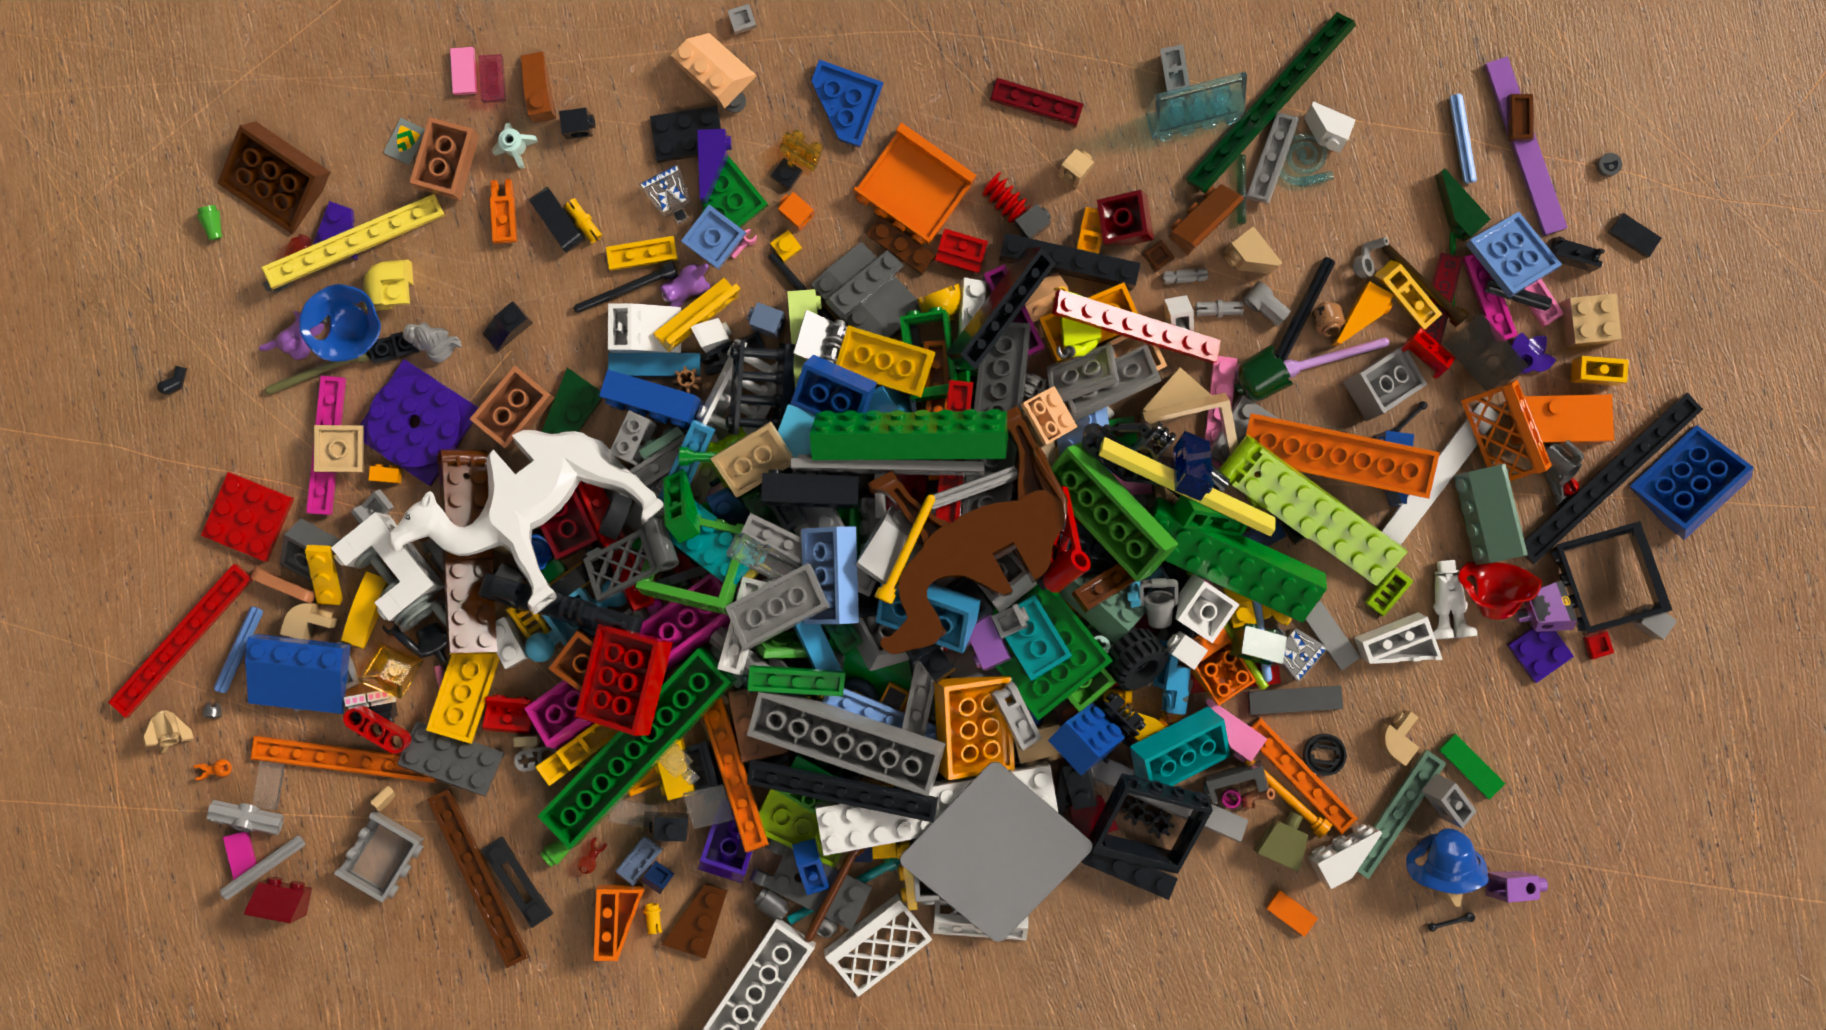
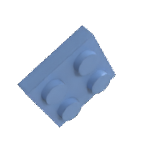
M708 205L681 242L719 270L744 238L746 232L712 206Z

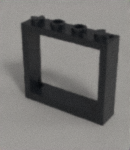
M1641 521L1560 543L1553 547L1554 551L1551 552L1555 565H1559L1561 570L1559 579L1563 581L1564 587L1567 588L1569 600L1577 616L1575 625L1579 632L1582 631L1583 636L1672 611ZM1629 534L1655 608L1590 626L1565 552Z
M1121 773L1089 836L1093 845L1092 853L1178 874L1213 811L1209 796L1202 792H1194L1179 786L1166 785L1156 780L1151 781L1136 775ZM1128 793L1193 809L1171 850L1107 834Z

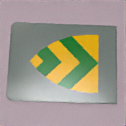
M400 118L384 153L409 165L422 141L425 129Z

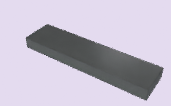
M1342 686L1248 691L1249 714L1343 709Z

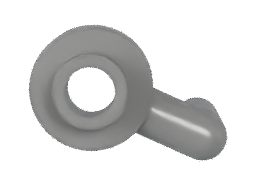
M1387 237L1362 244L1361 256L1356 257L1353 263V271L1361 279L1373 276L1375 268L1370 257V251L1387 246L1389 244Z

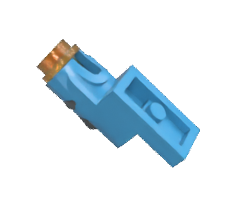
M1159 640L1164 648L1167 649L1168 640ZM1168 652V662L1161 673L1153 680V686L1164 689L1162 692V719L1177 723L1186 714L1193 681L1190 679L1191 668L1178 664V659Z

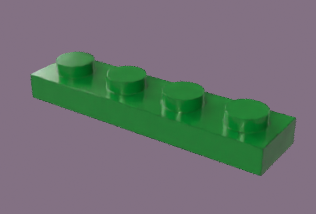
M749 665L747 691L843 696L845 672Z

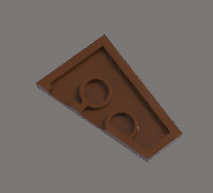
M706 883L661 945L706 959L728 890Z

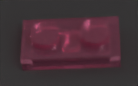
M502 54L480 55L481 101L483 103L505 102L506 90Z

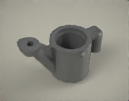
M1569 440L1565 441L1562 446L1558 443L1553 445L1548 443L1544 446L1552 466L1543 473L1554 494L1553 503L1555 507L1565 502L1567 497L1564 495L1563 485L1577 474L1582 467L1581 461L1584 459L1582 451Z

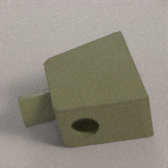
M1290 811L1285 823L1273 819L1255 846L1254 851L1299 872L1308 839V834L1298 830L1303 817Z

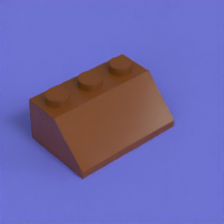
M1222 184L1216 189L1212 186L1203 195L1205 200L1200 205L1197 202L1193 204L1187 211L1189 215L1184 220L1179 218L1170 227L1173 231L1169 237L1189 255L1245 199L1241 194Z

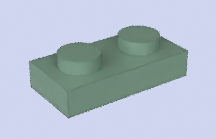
M674 426L670 427L657 440L651 439L643 445L644 448L639 450L643 459L647 460L671 443L685 436L686 433L678 426L676 428Z

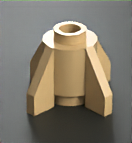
M163 710L155 713L154 717L151 718L144 734L143 742L145 747L155 746L159 743L161 753H165L169 746L179 742V737L181 742L193 740L194 737L192 730L175 713Z

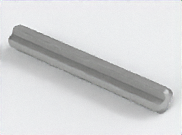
M1014 466L933 494L935 502L932 509L1017 480L1018 472Z
M299 835L223 887L219 891L221 896L225 900L230 899L305 846L303 838Z

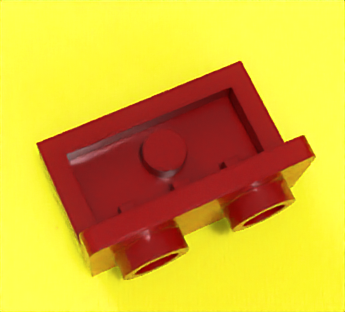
M499 694L485 697L487 706L482 726L484 731L530 735L532 721L524 708L530 705L532 700L522 696L506 698Z

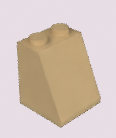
M1179 368L1138 413L1141 417L1139 421L1144 420L1142 412L1212 395L1182 368ZM1180 416V417H1176V418H1171V419L1163 420V421H1161V422L1163 423L1162 426H1164V425H1166V424H1168V423H1170V422H1173V421H1175V420H1177V419H1179V418H1182V417H1184V416Z

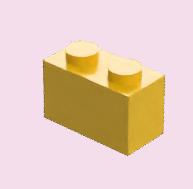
M1580 356L1572 359L1571 382L1610 386L1627 383L1629 360Z

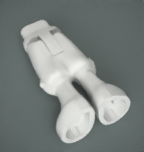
M1455 560L1437 561L1438 572H1434L1435 604L1433 608L1435 613L1439 615L1438 628L1433 632L1435 639L1477 636L1476 628L1468 626L1464 618L1468 604L1465 600L1463 585L1458 580L1457 573L1460 570H1456ZM1450 610L1452 611L1454 620L1453 629L1451 628L1449 621Z

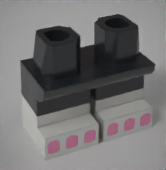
M394 688L344 697L345 706H348V709L363 705L393 723V716L398 715ZM354 712L353 719L360 723L361 715L358 712Z

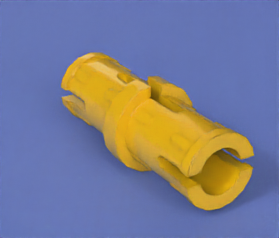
M575 198L570 200L575 209L567 202L564 205V209L574 219L575 226L583 231L591 244L597 242L592 233H594L598 240L601 239L603 234L591 221L592 217L584 212Z

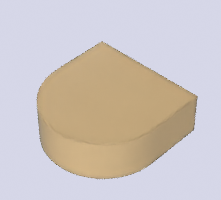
M386 786L371 801L372 807L378 812L383 810L393 800L395 796L394 791L389 786Z

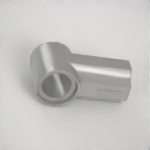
M1260 281L1243 297L1244 303L1249 308L1260 312L1276 327L1291 312L1273 296L1272 290Z

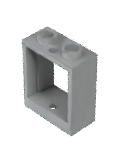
M629 410L609 453L637 466L643 460L639 450L644 448V446H641L640 442L645 441L646 443L653 439L658 425Z

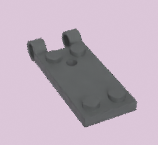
M769 838V845L765 846V848L783 856L774 877L760 869L754 868L750 880L817 913L829 889L807 895L803 882H798L795 879V875L799 873L793 849ZM822 863L830 888L838 869ZM847 874L825 917L852 930L872 886Z

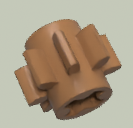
M684 366L683 371H675L677 379L673 380L672 383L673 386H679L677 390L690 394L694 390L699 392L697 383L702 382L701 377H695L697 374L695 368L690 371ZM685 379L688 381L689 379H691V383L686 382L684 384L683 380Z

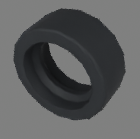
M618 493L613 494L599 527V534L614 540L617 539L628 515L632 499Z

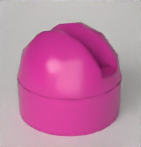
M1233 788L1226 789L1222 794L1223 804L1228 808H1236L1241 802L1240 793ZM1230 793L1231 795H1233L1236 798V801H1234L1227 794Z

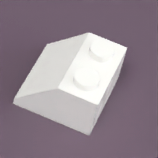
M1192 574L1180 592L1176 619L1213 643L1239 604L1197 575Z

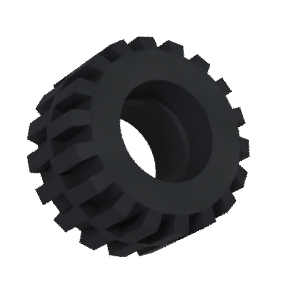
M1142 628L1125 634L1115 642L1107 653L1113 662L1105 667V669L1121 689L1126 691L1137 690L1146 686L1161 673L1168 662L1169 654L1151 631Z

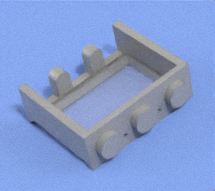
M376 810L369 815L370 821L359 832V839L354 847L347 852L345 862L342 867L335 871L334 875L383 903L388 898L392 899L399 889L397 883L401 877L404 879L411 870L412 866L409 863L413 857L417 858L422 852L424 846L421 844L425 838L420 837Z

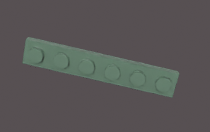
M1424 749L1373 825L1382 834L1357 872L1367 879L1371 877L1425 795L1422 793V789L1435 774L1439 775L1446 765L1443 760Z

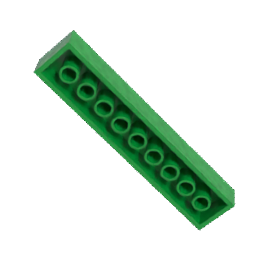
M705 647L698 648L662 685L650 735L634 736L618 731L537 816L569 850L578 846L737 681L730 672L717 669L719 661Z

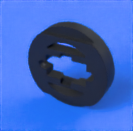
M1324 733L1315 735L1307 741L1303 750V758L1305 764L1314 773L1330 776L1343 768L1347 752L1339 738ZM1321 741H1329L1333 743L1335 747L1317 743ZM1316 747L1335 750L1338 758H1334L1333 762L1315 759V755H1312L1311 751L1316 750ZM1314 762L1332 766L1328 768H1320Z

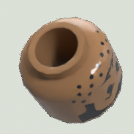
M1330 301L1322 302L1312 312L1316 331L1326 337L1339 334L1345 326L1342 308L1337 303Z

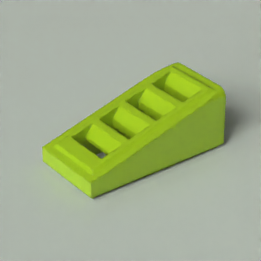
M1395 566L1382 583L1375 587L1365 603L1384 617L1414 581ZM1397 576L1402 580V583L1399 584L1392 578ZM1390 583L1397 590L1395 592L1387 587V584ZM1384 590L1391 598L1387 599L1381 594V591ZM1376 597L1385 603L1384 607L1374 601Z

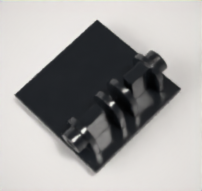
M1111 692L1106 697L1108 702L1103 701L1095 705L1104 711L1105 716L1111 723L1125 731V739L1138 736L1140 733L1136 729L1141 731L1146 726L1143 722L1144 719L1137 712L1133 713V708L1124 716L1121 715L1128 708L1129 704L1126 703L1119 710L1126 701L1118 693L1114 694Z

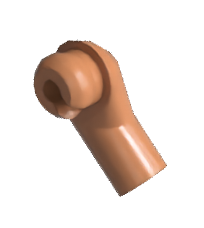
M1257 788L1242 797L1244 809H1254L1256 807L1255 800L1274 799V789L1268 788L1269 790L1259 792Z

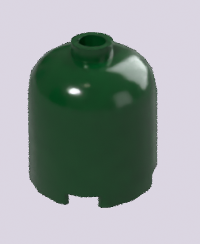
M1272 345L1244 360L1236 367L1235 377L1237 382L1233 384L1239 395L1244 394L1249 400L1258 402L1293 385V382L1288 379L1291 376L1281 357L1276 359L1274 353H1272L1276 351Z

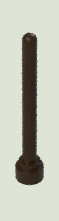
M1390 244L1382 247V250L1393 261L1400 263L1415 282L1449 314V322L1455 328L1469 316V313L1463 308L1460 309L1458 306L1455 308Z

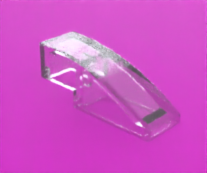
M737 533L726 553L727 556L773 580H777L802 566L772 546L762 544L745 533Z

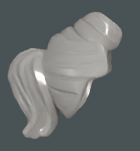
M426 322L419 325L407 324L403 331V338L408 343L413 344L418 350L426 351L428 358L433 362L440 363L445 361L456 347L460 348L462 346L457 336L448 337L449 332L446 329L431 328Z

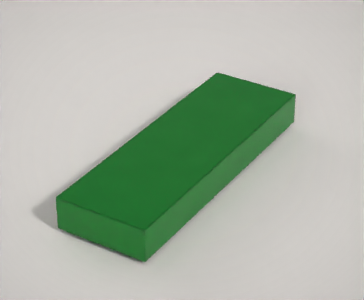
M1453 733L1437 749L1486 799L1490 800L1506 784L1457 734Z

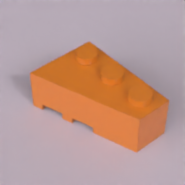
M597 885L594 961H618L639 901L644 892V885Z

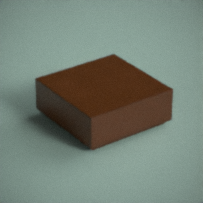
M1162 240L1142 254L1155 273L1175 259Z

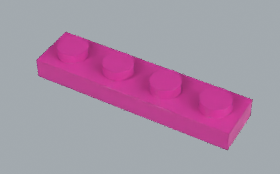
M1474 254L1464 257L1463 263L1493 344L1518 336L1505 299L1484 291L1486 282L1489 279H1494Z

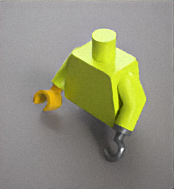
M1064 286L1053 288V290L1056 291L1063 290L1070 292ZM1060 317L1063 354L1061 353V347L1058 346L1056 352L1059 358L1085 356L1100 342L1102 329Z

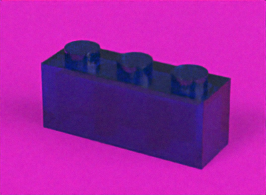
M1183 432L1173 447L1175 491L1199 501L1203 499L1206 493L1209 494L1211 492L1214 481L1212 480L1213 466H1211L1212 452H1210V441L1189 432Z

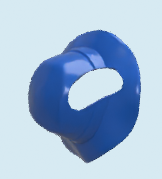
M334 284L318 291L308 299L300 314L299 328L304 342L317 356L328 361L339 362L352 360L365 354L377 341L381 331V323L372 300L365 292L352 286ZM361 301L365 302L368 314L354 304H358ZM328 315L330 316L329 334L326 339L318 340L310 333V329L319 325Z
M1446 828L1425 837L1406 857L1407 870L1412 879L1420 885L1451 894H1463L1475 891L1489 882L1487 865L1484 858L1475 851L1471 840L1465 834L1455 829ZM1431 845L1424 865L1418 866L1415 859L1423 856Z

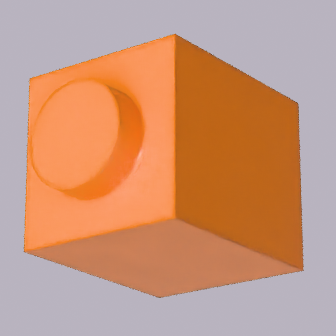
M794 192L790 196L786 194L778 204L780 206L778 208L779 213L799 231L815 215L814 209Z

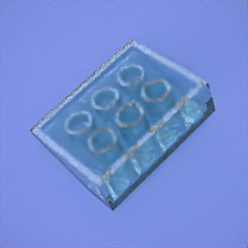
M1246 72L1154 95L1146 113L1152 139L1166 141L1173 138L1175 134L1181 133L1182 136L1194 133L1195 129L1203 127L1204 130L1215 128L1218 123L1226 122V124H1232L1239 121V118L1245 112Z

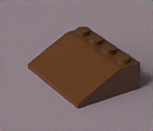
M252 122L239 126L217 184L293 234L322 193L331 172L258 122Z

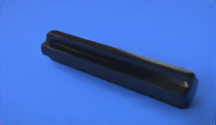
M1489 279L1484 287V291L1544 311L1550 309L1552 304L1551 298L1524 289L1508 298L1496 281Z

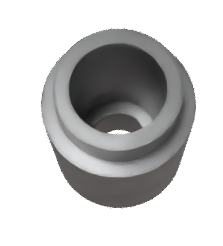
M765 888L762 889L753 902L757 906L756 909L773 921L777 918L782 920L789 910L786 907L788 903L786 900L772 890L768 891Z

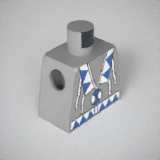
M1278 626L1273 628V630L1278 631L1279 635L1287 637L1284 661L1281 666L1294 681L1299 682L1328 648L1296 628H1291L1287 633Z

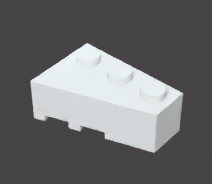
M1419 612L1354 637L1361 659L1369 664L1431 659L1443 660L1429 619Z

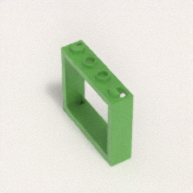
M699 515L700 527L707 526L718 531L740 535L744 527L743 524L739 523L736 526L730 525L721 519H716V521L703 519ZM740 535L719 597L652 582L654 575L637 582L635 587L645 596L728 615L725 606L733 603L740 584L739 581L735 585L733 581L741 561L740 556L743 547L747 541L751 544L754 541ZM645 559L641 572L650 569L648 559Z

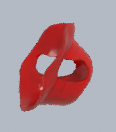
M1468 562L1460 569L1458 574L1459 582L1477 604L1480 613L1484 617L1493 620H1504L1512 617L1519 610L1523 602L1530 601L1538 595L1542 585V581L1529 571L1513 564L1501 562L1475 565V562ZM1468 576L1475 578L1476 592L1474 586L1467 580Z

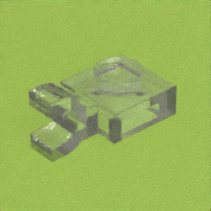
M677 744L659 760L674 778L681 774L689 785L694 784L700 778L689 767L693 760Z

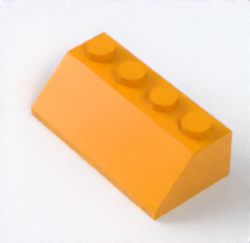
M1125 283L1088 297L1089 299L1138 314ZM1050 313L1039 318L1046 344L1054 362L1058 363L1071 358L1061 359L1056 352L1057 347L1060 346L1061 353L1063 354L1060 316ZM1101 330V340L1095 348L1103 346L1105 343L1121 337V335Z

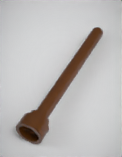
M866 848L848 851L804 936L806 942H811L814 939L856 856L864 853Z

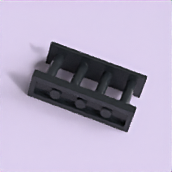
M734 339V344L731 345L730 356L733 358L729 415L726 416L725 420L728 433L739 435V427L760 428L770 421L776 430H779L788 404L791 405L794 365L793 351L795 344L779 343V348L776 350L746 348L745 340ZM744 357L776 359L778 362L777 371L775 373L743 371ZM742 380L774 382L776 394L773 396L741 394ZM741 404L770 405L774 408V417L771 420L740 418Z

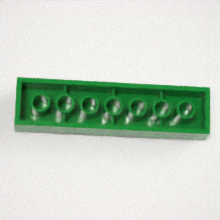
M973 409L963 412H953L952 410L904 412L902 410L881 413L880 411L872 410L867 413H857L856 411L833 413L831 411L816 413L810 431L812 460L1006 459L1008 442L1007 411L998 409L977 412Z
M1160 497L1156 499L1149 510L1150 515L1178 543L1177 547L1169 554L1165 561L1302 623L1305 621L1327 590L1326 573L1243 535L1238 537L1183 528L1173 511L1175 504Z

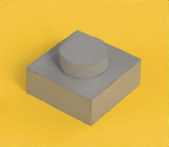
M749 4L727 10L735 35L757 28Z

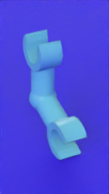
M1141 581L1134 582L1129 586L1128 601H1131V608L1141 606Z

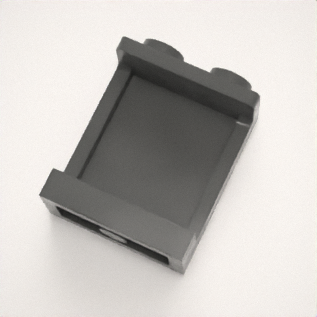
M1261 760L1209 774L1203 786L1205 795L1209 796L1213 804L1218 803L1216 789L1251 779L1256 780L1259 792L1269 790Z

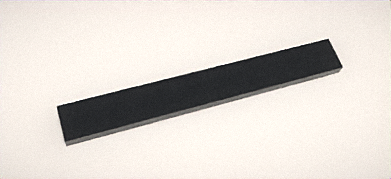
M753 759L749 763L748 785L933 823L935 821L938 797L925 796L915 792Z

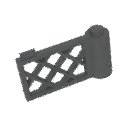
M651 517L642 526V529L602 550L597 547L586 553L587 558L583 559L598 602H602L658 572L673 569L679 564L669 531L665 526V520L659 517ZM641 538L642 545L639 553L632 551L631 548L634 541ZM620 548L624 552L619 563L611 559L615 550ZM629 553L637 555L633 568L625 566ZM603 559L604 563L600 573L595 572L592 562ZM642 559H648L650 569L644 572L638 571ZM610 563L618 565L613 579L605 576ZM623 568L630 570L631 573L628 580L622 583L618 580ZM605 578L610 580L611 584L608 591L602 593L600 586Z

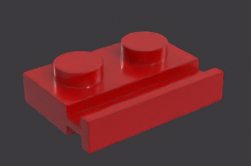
M944 228L935 262L979 274L988 241Z

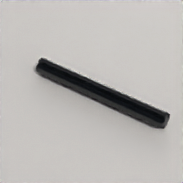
M1329 257L1323 258L1275 353L1276 358L1281 357L1283 361L1287 360L1335 265L1333 259Z

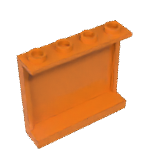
M901 122L896 129L893 139L859 186H855L853 190L856 195L855 199L864 206L869 204L875 209L874 212L878 216H881L883 219L889 218L893 221V226L902 232L905 230L912 235L911 238L920 245L924 243L929 246L976 181V174Z

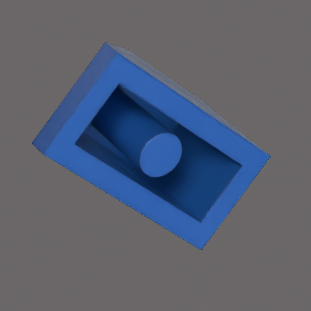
M815 838L792 845L797 868L807 895L829 889Z

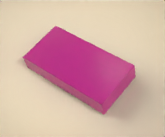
M239 832L223 837L233 880L257 864L249 832Z

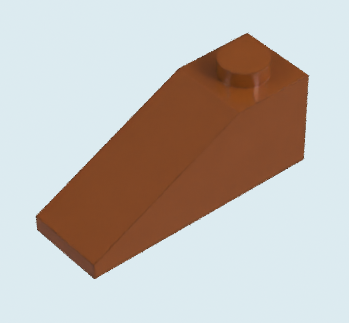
M544 52L521 55L523 87L528 116L534 123L556 119Z

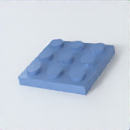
M1520 212L1513 214L1475 236L1466 244L1508 298L1557 270L1562 265Z

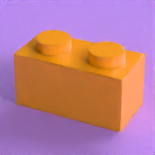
M375 464V466H370L368 480L401 484L403 470L395 465H389V468H387L383 464Z

